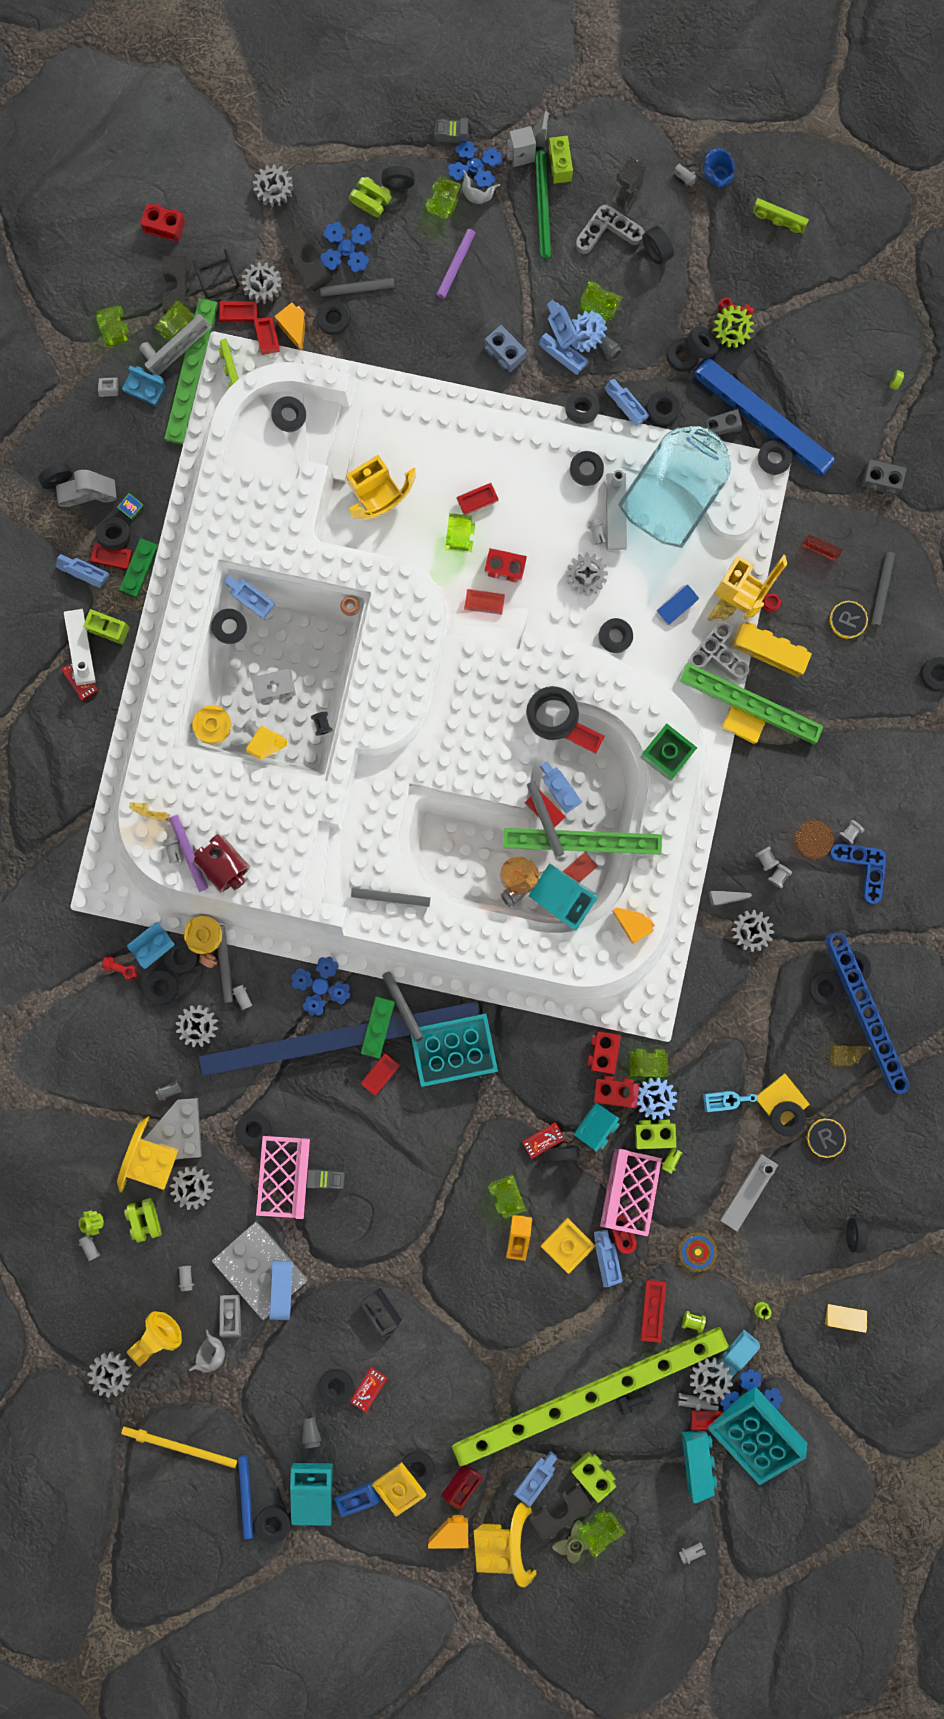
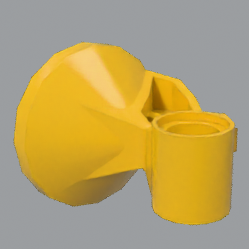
M157 1311L150 1313L145 1320L146 1331L141 1340L137 1341L126 1352L139 1367L153 1353L161 1349L173 1351L180 1346L182 1342L181 1330L176 1321L166 1313Z

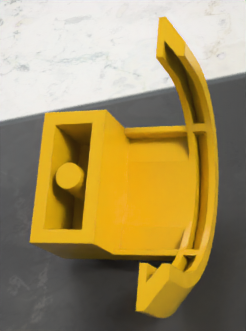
M379 455L346 474L348 485L366 509L363 510L358 502L349 508L350 515L355 519H371L393 509L410 492L416 479L415 468L404 473L405 483L401 490H399L390 477L389 469Z
M737 556L714 594L746 613L744 616L745 620L754 617L763 607L764 603L761 602L786 567V556H782L764 583L749 574L754 565Z
M149 1116L138 1123L117 1179V1185L121 1193L124 1190L127 1177L163 1190L168 1182L179 1149L141 1139L147 1127Z
M524 1502L517 1505L510 1530L501 1529L499 1524H482L474 1530L477 1572L513 1574L516 1583L520 1587H526L532 1582L536 1575V1570L525 1572L520 1550L522 1527L526 1517L532 1513L531 1507Z

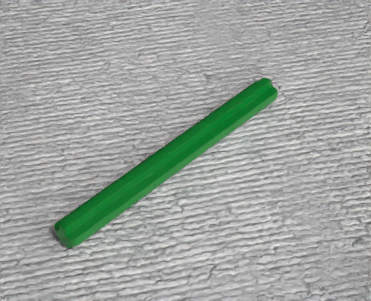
M540 150L535 152L540 257L546 259L551 256L546 153Z

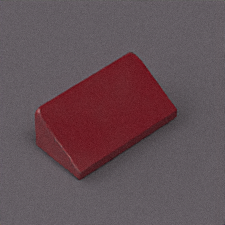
M468 1464L461 1466L442 1493L443 1498L447 1503L461 1510L484 1476Z

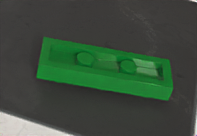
M140 538L119 588L120 592L136 598L139 597L157 553V544Z
M379 997L375 998L361 1054L380 1059L395 1004L394 1001Z

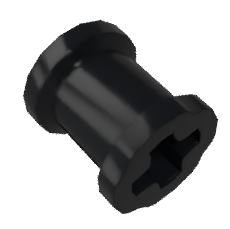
M320 712L311 716V720H314L316 727V736L325 735L333 731L328 723V712Z

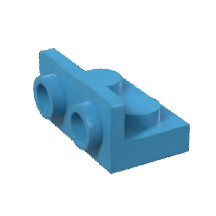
M129 366L130 374L122 388L123 392L157 407L166 389L163 378L156 374L150 375L139 366H136V368Z
M155 922L129 943L127 947L135 955L140 965L146 969L175 944L162 926Z

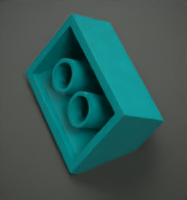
M706 1431L681 1432L688 1493L693 1503H698L714 1496V1489L717 1488L716 1476H712V1468H715L714 1457L710 1456L709 1448H712L711 1435L708 1436Z

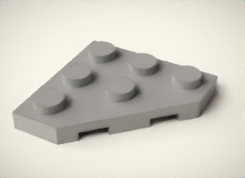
M198 1098L177 1100L144 1140L159 1145L162 1143L179 1149L176 1159L202 1157Z

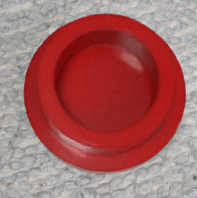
M774 593L766 594L762 600V603H764L763 609L767 612L777 611L781 605L779 596Z

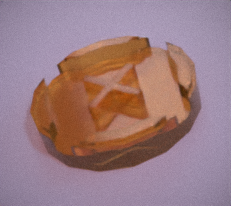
M808 821L801 825L795 834L796 847L803 856L817 859L825 856L833 846V833L827 824L821 821Z
M521 856L506 860L500 871V880L503 886L516 894H527L537 886L540 876L535 863Z

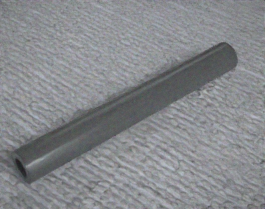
M394 278L320 287L321 297L395 288Z
M886 552L871 622V625L875 627L881 626L895 559V553Z
M536 781L527 784V788L555 857H559L564 854V851Z
M352 888L351 891L352 898L430 907L431 897Z
M220 925L222 941L218 946L224 1003L234 1002V998L232 995L225 925Z
M390 971L384 973L382 977L414 1041L419 1042L423 1040L424 1037Z

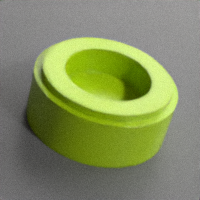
M896 370L889 388L897 390L900 387L904 378V372Z

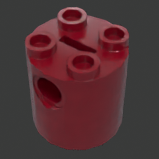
M217 834L211 838L210 844L206 848L202 846L194 853L193 863L220 893L230 887L236 891L247 881L243 876L250 869V865L224 836L221 837ZM217 855L219 858L214 859L211 856Z

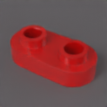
M619 1215L616 1219V1223L621 1221L622 1226L628 1223L624 1215ZM611 1229L616 1247L620 1252L630 1254L636 1249L637 1242L634 1233ZM624 1240L628 1241V1245L626 1247L622 1245Z

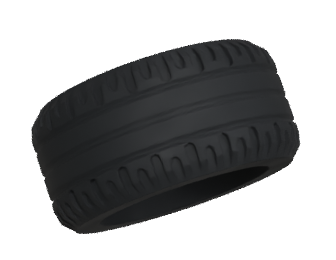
M549 686L540 689L532 695L527 704L526 715L533 732L541 738L559 740L571 734L577 726L579 720L577 702L574 696L564 688ZM558 700L569 707L567 719L562 724L553 727L541 724L536 718L539 707L547 701Z

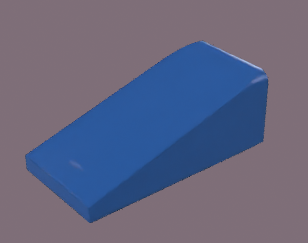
M683 585L656 611L670 625L699 600V597L689 585Z
M373 1482L334 1498L341 1518L375 1506L380 1501L377 1491L372 1486Z

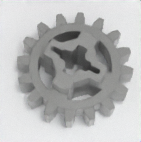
M274 164L272 169L268 165H266L265 171L259 169L260 175L255 174L256 181H253V190L258 200L263 199L264 205L270 202L271 207L274 206V203L281 206L280 201L282 200L286 203V196L291 197V191L294 189L289 172H283L282 166L276 169Z
M258 262V267L252 264L251 270L245 269L246 275H242L243 282L241 283L244 294H249V300L255 298L256 303L262 300L266 304V299L272 302L273 295L275 297L279 296L278 291L282 290V278L279 271L275 272L274 266L268 268V263L261 266V263Z
M586 552L585 557L578 554V560L573 558L571 560L573 565H568L567 567L571 570L566 573V576L571 577L568 580V584L573 583L572 590L578 588V594H581L582 591H585L586 595L589 594V591L596 594V588L601 590L603 588L601 583H606L607 581L604 576L608 575V572L604 571L607 565H601L602 558L596 560V554H593L592 557H589L588 552ZM580 563H583V567L581 569L575 570V568ZM591 563L595 564L598 569H595ZM585 570H588L589 578H586ZM599 578L594 585H591L593 579ZM576 579H579L583 585L578 583Z
M752 910L750 915L748 911H745V917L738 915L739 921H733L736 928H732L731 931L736 932V935L732 938L739 940L736 945L742 944V950H746L749 947V951L753 952L754 947H756L757 951H761V945L767 947L766 941H772L769 934H773L774 931L770 930L769 927L773 926V923H767L769 917L763 918V912L756 915V911ZM754 918L751 924L744 923L745 920ZM761 923L763 924V926H764V928H765V932L762 931ZM755 925L754 931L757 933L751 936V931L749 930V928H752ZM740 930L744 933V939L741 936ZM755 938L761 939L759 943L751 944Z
M198 1005L197 1010L194 1006H190V1011L184 1009L185 1015L178 1016L181 1022H176V1025L180 1026L176 1033H182L179 1039H186V1045L192 1042V1047H196L197 1043L203 1047L204 1041L211 1043L210 1037H216L213 1031L219 1030L218 1027L214 1026L218 1020H213L212 1018L215 1013L209 1014L208 1007L202 1010V1005ZM201 1013L205 1016L201 1018H196V1016L193 1014ZM187 1020L188 1028L185 1030V1022ZM194 1021L201 1023L199 1026L200 1031L193 1029L195 1027ZM208 1023L210 1024L209 1032L206 1031ZM198 1034L201 1039H193L190 1036Z
M196 1166L193 1167L192 1171H190L189 1167H186L185 1173L181 1170L178 1171L180 1177H173L176 1183L170 1185V1187L175 1188L171 1195H176L174 1202L180 1201V1207L186 1204L187 1210H190L192 1205H194L195 1209H198L199 1203L202 1206L206 1204L204 1199H211L208 1193L214 1191V1189L209 1188L213 1181L207 1180L210 1174L203 1175L204 1169L198 1172ZM187 1175H195L192 1180L184 1179ZM201 1180H202L203 1183H204L205 1189H203V1188L201 1187V1183H200ZM195 1182L194 1189L196 1191H193L189 1194L190 1187H188V1185H191ZM179 1187L183 1190V1196L180 1193ZM193 1196L200 1197L199 1200L189 1201Z
M110 1352L108 1357L103 1353L101 1359L97 1357L94 1360L96 1364H91L89 1367L93 1370L88 1373V1376L92 1377L89 1384H95L93 1391L99 1389L100 1396L104 1392H106L107 1397H110L112 1392L117 1396L119 1390L123 1392L126 1389L124 1385H129L131 1382L127 1379L132 1376V1373L127 1371L131 1365H125L127 1358L121 1360L120 1353L116 1357H114L113 1352ZM100 1365H102V1366H101L102 1371H101V1373H100L99 1375H97L98 1369H99ZM107 1372H109V1373H112V1372H113L114 1376H112V1377H111V1376H107L106 1373H107ZM122 1374V1380L118 1385V1377Z
M706 1358L704 1364L701 1361L698 1362V1368L692 1367L695 1374H690V1378L694 1379V1381L690 1382V1386L696 1387L693 1393L699 1392L700 1400L706 1397V1401L709 1403L710 1399L713 1398L715 1403H717V1397L720 1396L723 1400L725 1399L724 1392L730 1394V1390L727 1387L733 1386V1383L728 1381V1379L733 1378L732 1374H727L729 1367L723 1368L724 1362L722 1360L717 1364L716 1358H713L712 1362H709L708 1358ZM707 1367H715L717 1368V1370L712 1371L709 1370ZM702 1372L703 1379L698 1384V1376ZM708 1376H711L712 1378L716 1377V1378L714 1379V1380H715V1383H714V1384H712L711 1382L707 1383V1382H708V1379H707ZM724 1377V1385L721 1388L719 1385L720 1380ZM705 1390H713L715 1393H707Z

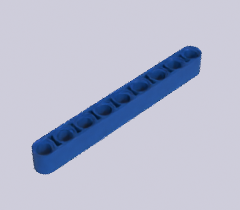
M705 359L694 372L697 380L732 408L738 409L742 416L771 439L785 443L790 448L792 455L818 476H824L835 463V459L830 453L713 360Z
M830 933L825 938V945L889 1090L899 1094L905 1093L909 1089V1081L850 945L843 934ZM835 936H837L840 941L837 947H835L832 943V940ZM843 954L847 956V962L844 965L840 962V957ZM851 972L855 975L853 982L848 980V975ZM858 990H861L863 994L860 1000H857L855 996ZM866 1008H869L870 1015L865 1018L863 1012ZM873 1026H877L878 1033L873 1036L871 1029ZM884 1043L886 1049L883 1053H880L879 1046ZM892 1061L893 1069L888 1071L887 1064ZM900 1079L901 1086L896 1089L894 1086L895 1081Z

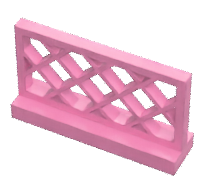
M263 1136L256 1215L304 1218L310 1138ZM266 1140L275 1141L280 1147L270 1154L266 1149ZM278 1141H284L285 1143L281 1145ZM289 1142H298L297 1151L290 1156L284 1149V1146ZM282 1149L289 1158L280 1165L273 1156ZM265 1152L269 1155V1157L266 1160ZM271 1158L278 1167L269 1174L264 1168V1164ZM291 1159L296 1165V1170L288 1175L282 1166ZM281 1169L287 1178L278 1185L271 1176ZM264 1172H265L266 1175H267V1177L263 1180V1176H264ZM294 1174H295V1182H294L293 1179L291 1178ZM268 1178L277 1186L269 1194L263 1189V1183ZM289 1179L294 1184V1190L287 1195L280 1186ZM277 1189L285 1196L278 1204L270 1197ZM294 1193L292 1201L289 1197ZM267 1198L275 1206L270 1211H261V1203ZM287 1199L293 1205L292 1213H285L279 1208Z
M614 1149L600 1227L648 1236L662 1158L623 1149ZM628 1156L635 1157L638 1165L632 1169L627 1165ZM649 1160L656 1161L655 1169L648 1173L643 1164ZM641 1167L646 1176L638 1181L632 1172ZM630 1174L635 1184L627 1189L623 1184L624 1177ZM648 1178L652 1186L645 1193L640 1183ZM637 1186L642 1196L634 1201L629 1191ZM627 1194L632 1203L623 1208L620 1204V1197ZM645 1198L648 1202V1208L641 1212L636 1203ZM634 1205L639 1215L631 1220L625 1211ZM623 1213L628 1223L622 1227L616 1226L617 1217ZM640 1217L645 1223L644 1231L637 1230L633 1224Z

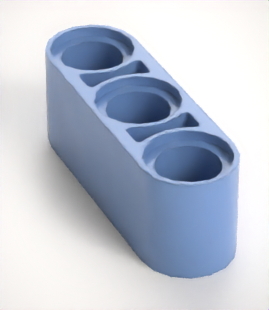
M272 1261L270 1320H290L292 1261Z

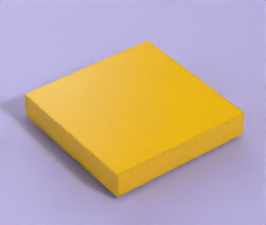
M730 706L721 728L756 744L765 721Z
M786 1074L780 1076L760 1092L756 1100L769 1117L772 1109L783 1101L794 1102L802 1109L810 1105ZM790 1111L784 1112L780 1118L781 1123L785 1125L795 1115Z
M567 1217L540 1246L569 1274L593 1250L595 1244Z
M402 1462L372 1484L373 1488L396 1517L426 1496L424 1490Z

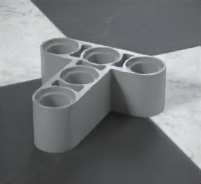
M90 470L75 471V480L56 486L57 501L60 507H71L95 499L101 502L117 500L115 480Z
M726 622L718 623L688 660V663L701 669L710 661L728 677L738 682L742 681L749 672L747 663L724 645L732 632L731 626ZM723 629L726 632V636H720L717 630ZM705 644H712L714 646V650H707ZM721 655L727 656L728 659H729V662H728V663H723V662L720 660V656H721ZM693 658H700L702 665H696L693 662ZM740 667L744 672L743 675L736 674L735 668Z

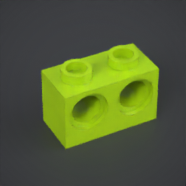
M568 136L549 138L548 150L553 183L571 182L573 167Z
M91 609L83 625L88 632L123 645L130 629L125 622Z
M669 1119L658 1120L659 1123L651 1124V1120H640L639 1124H634L635 1148H676L675 1124L670 1123ZM664 1128H668L670 1131V1135L666 1139L660 1137V1131ZM643 1129H649L650 1137L646 1140H643L640 1136Z
M587 1452L571 1467V1471L599 1503L616 1488L614 1482L616 1478L609 1470L605 1471L600 1466L603 1463L596 1454L592 1456ZM586 1464L594 1466L590 1472H585L583 1467ZM601 1479L607 1482L602 1488L596 1486L597 1481Z

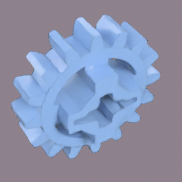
M592 310L590 313L584 311L583 316L578 314L577 320L572 319L573 326L579 337L572 343L576 350L578 349L580 352H583L585 349L587 352H590V347L596 349V344L602 343L601 337H606L603 331L607 330L605 326L606 321L599 313H595Z
M659 1077L656 1078L655 1082L652 1078H649L648 1084L643 1081L642 1085L644 1087H639L638 1105H641V1108L638 1111H645V1117L651 1114L653 1120L656 1119V1115L663 1119L664 1113L668 1116L670 1115L669 1109L675 1110L672 1103L677 1102L676 1099H673V1096L677 1093L671 1092L673 1085L666 1086L667 1080L661 1083ZM659 1085L656 1090H647L651 1086ZM665 1090H666L667 1093H668V1097H669V1100H668V1101L665 1100V1097H664V1092H665ZM648 1094H651V1095H657V1094H659L658 1098H659L661 1101H663V1103H661V1102H655V1103H653V1099H652L651 1096H649ZM643 1095L647 1097V1107L643 1102ZM656 1107H665L661 1111L654 1112Z

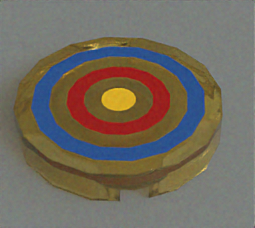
M692 1232L680 1241L678 1256L681 1263L687 1269L694 1272H703L710 1269L715 1263L717 1247L714 1240L707 1234Z

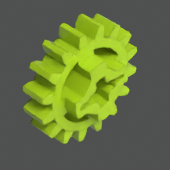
M732 305L729 306V311L723 308V314L718 313L716 315L719 320L713 321L717 325V328H714L713 331L718 333L715 336L716 339L721 338L720 344L727 342L726 347H730L733 343V347L736 348L738 347V342L744 345V339H750L748 333L754 331L750 329L754 322H749L752 315L746 316L747 309L740 311V306H737L734 310ZM731 314H737V315H739L741 318H739V319L734 318V316L731 315ZM723 320H724L725 325H724V328L722 329V322H723ZM739 323L735 327V330L727 331L728 329H730L732 324ZM745 324V330H744V333H743V332H742V327H743V325ZM726 335H732L736 340L729 339Z

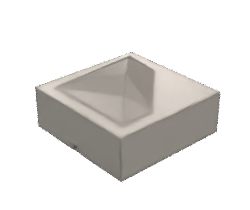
M100 378L98 383L99 397L118 396V378Z

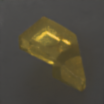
M720 598L707 620L712 621L717 618L727 620L729 616L734 614L737 608Z
M130 802L129 808L134 812L155 821L169 822L170 814L167 812L149 811L150 805L147 803Z
M831 1046V1065L852 1066L853 1064H858L860 1058L866 1052H869L871 1047Z

